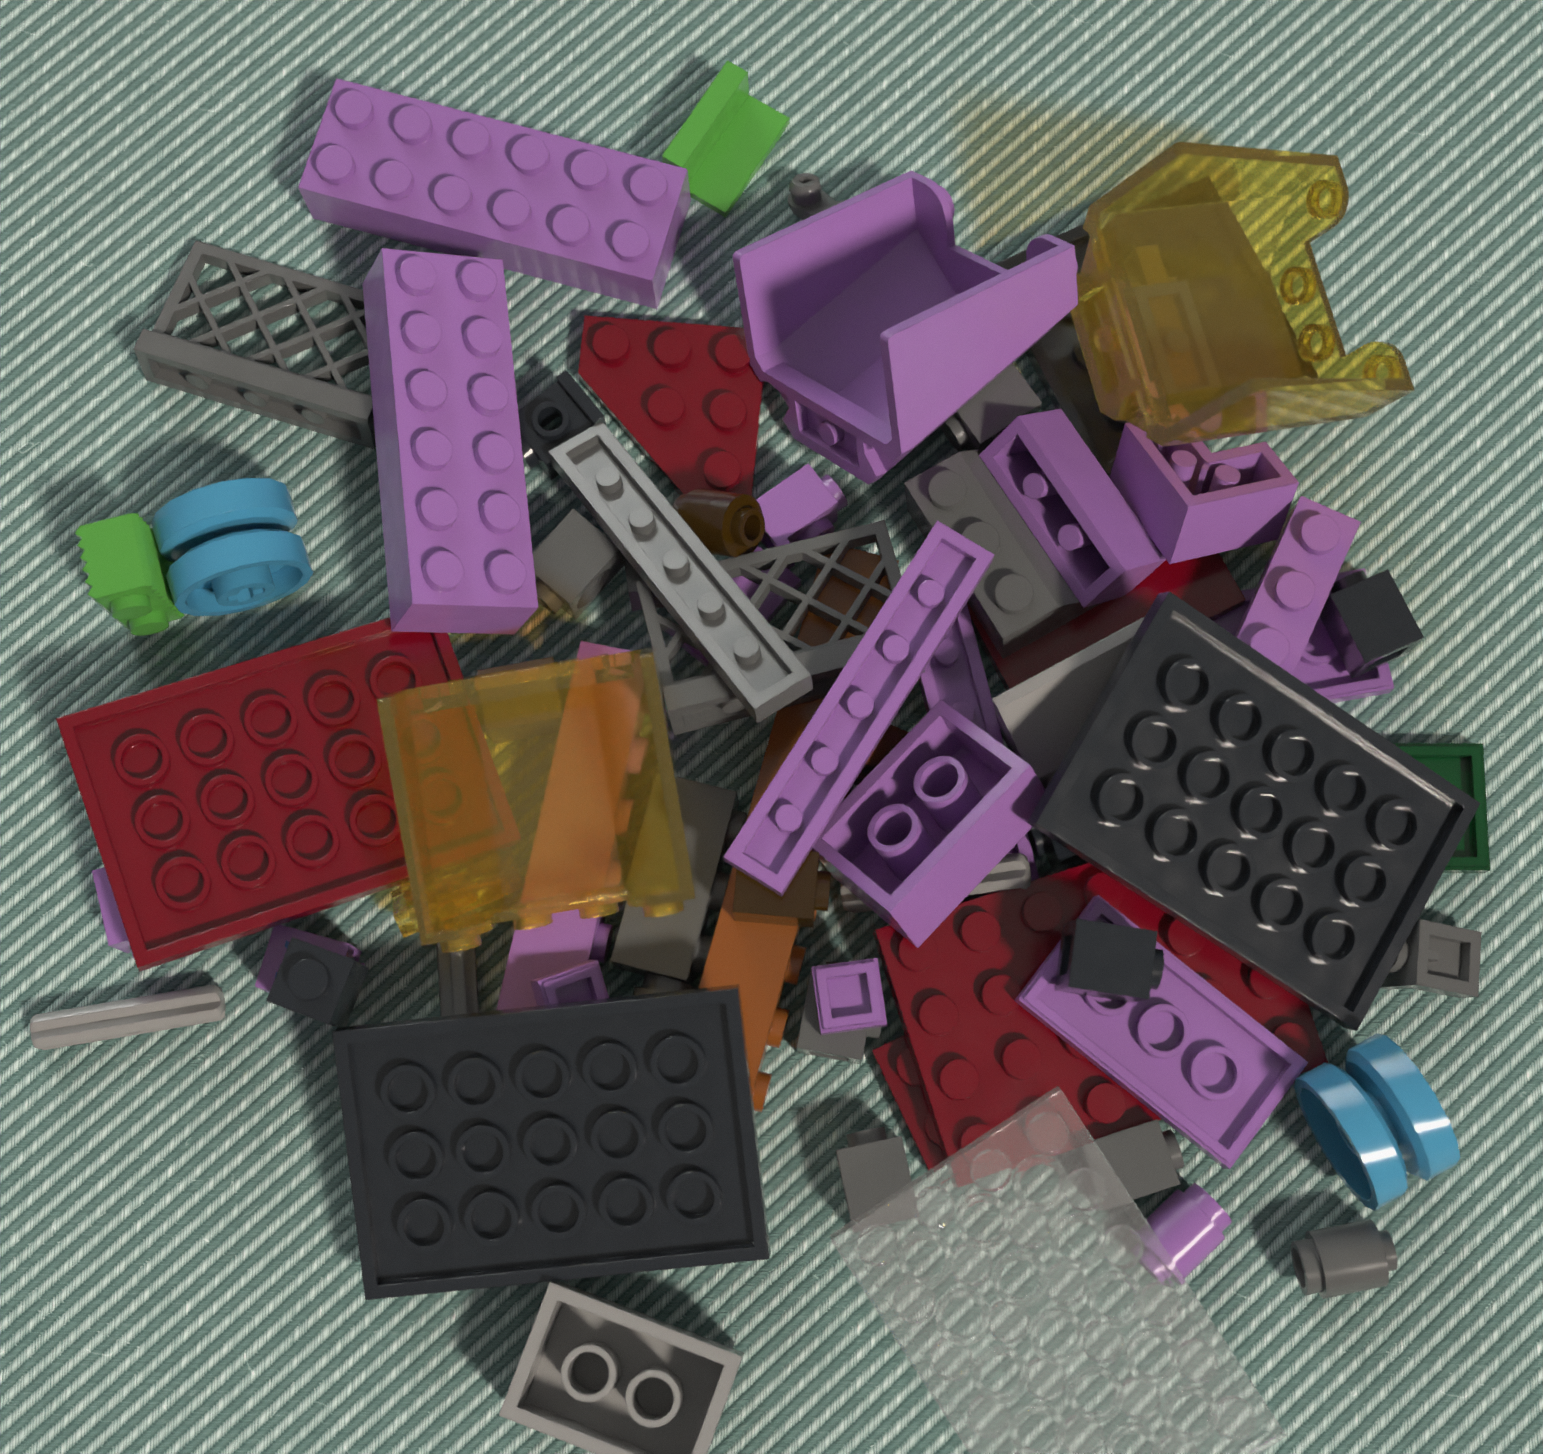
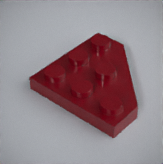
M584 315L578 370L580 382L595 399H599L618 421L619 427L650 462L653 461L674 485V490L680 496L695 489L753 496L764 381L760 382L750 365L744 328Z

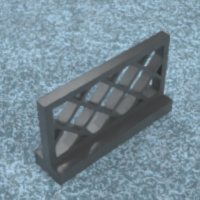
M195 241L153 330L143 329L133 350L146 380L374 450L376 448L372 396L348 389L341 377L369 365L367 333L364 328L366 321L363 290ZM205 264L229 270L234 279V282L204 294L201 293L197 285V280ZM271 283L286 287L291 299L262 311L258 310L250 294L251 291ZM193 292L195 297L188 300L191 293ZM243 296L252 315L219 328L210 308ZM327 300L343 305L348 316L317 329L307 311L308 308ZM200 312L203 313L211 329L210 332L191 340L172 336L178 321ZM299 312L308 332L276 345L266 325ZM259 329L268 346V349L245 358L232 354L226 342ZM356 330L365 350L333 362L324 342ZM219 345L221 350L215 349L213 347ZM316 346L326 365L313 372L301 375L289 371L283 359ZM276 362L278 367L271 366L270 364ZM333 380L335 385L328 383V381Z
M885 520L740 555L737 558L732 557L718 561L731 578L743 576L760 585L750 599L757 610L770 591L798 605L783 631L774 626L772 628L809 671L812 677L813 689L783 708L826 697L869 629L857 622L856 619L871 596L885 603L901 578ZM876 543L881 561L869 579L840 565L849 549ZM833 553V554L831 555L830 559L827 558V557H825V556H823V555H827V554ZM805 561L822 570L806 595L778 580L788 564ZM770 569L767 574L761 572L763 570ZM832 576L861 590L846 615L817 601ZM884 576H886L890 590L879 585ZM644 580L636 581L674 735L750 717V713L710 663H708L701 675L674 681L670 663L682 645L686 643L697 650L699 649L679 625L657 614L653 600L656 595ZM809 612L838 626L828 643L811 647L793 637ZM662 631L673 636L667 647H665ZM848 632L855 635L854 637L844 639Z

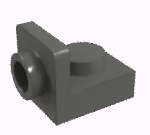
M1418 919L1380 989L1411 988L1457 998L1478 997L1482 932Z

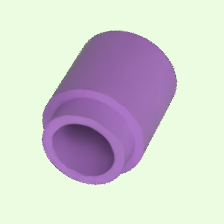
M1193 1183L1184 1192L1177 1189L1132 1233V1236L1139 1244L1132 1254L1158 1282L1161 1283L1169 1275L1176 1282L1181 1283L1225 1239L1222 1232L1232 1223V1220L1203 1188Z

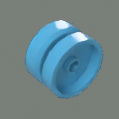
M241 478L221 481L191 490L174 498L155 513L151 524L160 554L165 560L174 562L170 566L166 577L174 605L180 613L193 616H220L243 612L273 603L294 593L308 583L313 570L304 541L300 535L291 533L298 519L290 492L285 483L270 478Z
M1375 1034L1348 1049L1345 1057L1346 1072L1333 1064L1325 1062L1296 1078L1294 1088L1297 1100L1311 1132L1335 1172L1351 1193L1365 1207L1375 1211L1404 1195L1408 1188L1407 1172L1428 1181L1458 1163L1460 1159L1458 1141L1438 1098L1417 1066L1401 1047L1388 1036Z

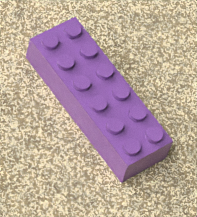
M338 78L335 80L298 186L313 219L449 255L501 259L506 270L655 309L658 308L691 203L688 169Z
M382 248L362 285L391 631L514 635L538 609L503 260Z

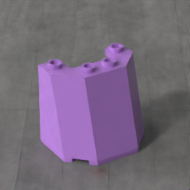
M909 171L745 246L733 254L748 356L750 358V365L760 382H769L780 392L789 408L783 421L794 439L868 485L879 480L1078 305L1076 276L1078 265L1074 245L1055 236L1043 234L1031 240L1028 244L1025 262L1009 270L955 245L953 226L954 204L950 194L933 180L914 171Z

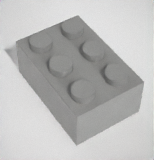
M553 1281L548 1285L499 1416L595 1454H708L744 1352L564 1282Z

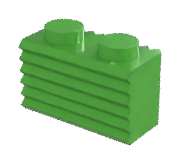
M129 513L79 526L75 534L81 539L77 545L83 551L80 559L86 563L82 569L88 575L85 583L91 587L87 595L121 625L129 629L131 634L138 636L156 634L166 630L169 627L168 622L185 616L174 605L166 577L173 562L165 560L160 554L153 528H150L146 521L139 517V513Z

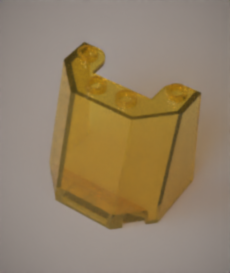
M1177 142L1089 206L1083 229L1088 232L1090 239L1081 271L1076 274L1078 305L1070 313L1101 413L1114 420H1125L1147 432L1146 437L1161 446H1174L1363 418L1415 391L1405 359L1400 350L1393 344L1388 342H1370L1346 355L1310 245L1312 241L1338 225L1347 210L1349 191L1338 155Z
M655 647L609 655L608 653L469 676L449 680L444 683L394 691L377 699L421 946L440 943L441 952L443 953L468 950L482 945L480 934L492 930L496 923L513 921L514 930L533 929L553 923L552 913L578 909L579 916L582 919L602 917L618 912V902L627 901L630 907H642L644 917L666 916L683 911V901L696 898V888Z

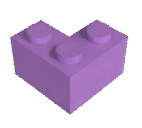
M1181 413L1125 423L1110 474L1111 481L1169 564L1278 540L1299 484L1267 442L1211 453Z

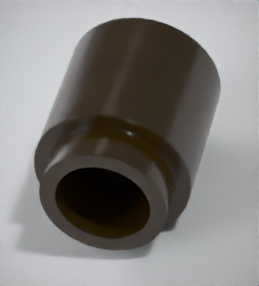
M695 489L679 496L672 505L713 555L737 558L740 555L752 553L763 538L765 531L764 516L760 504L751 495Z

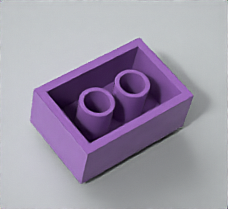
M940 699L840 803L811 850L819 852V860L838 882L918 948L1033 827L1027 821L1045 792V788L1030 764Z

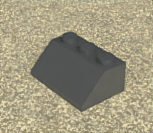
M984 449L961 451L904 483L906 507L925 539L935 523L939 521L994 554L991 565L967 602L1004 659L1101 603L1083 608L980 458L979 454Z

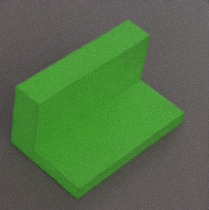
M727 60L663 153L662 162L688 169L691 198L726 218L790 124V118L750 96L748 72Z

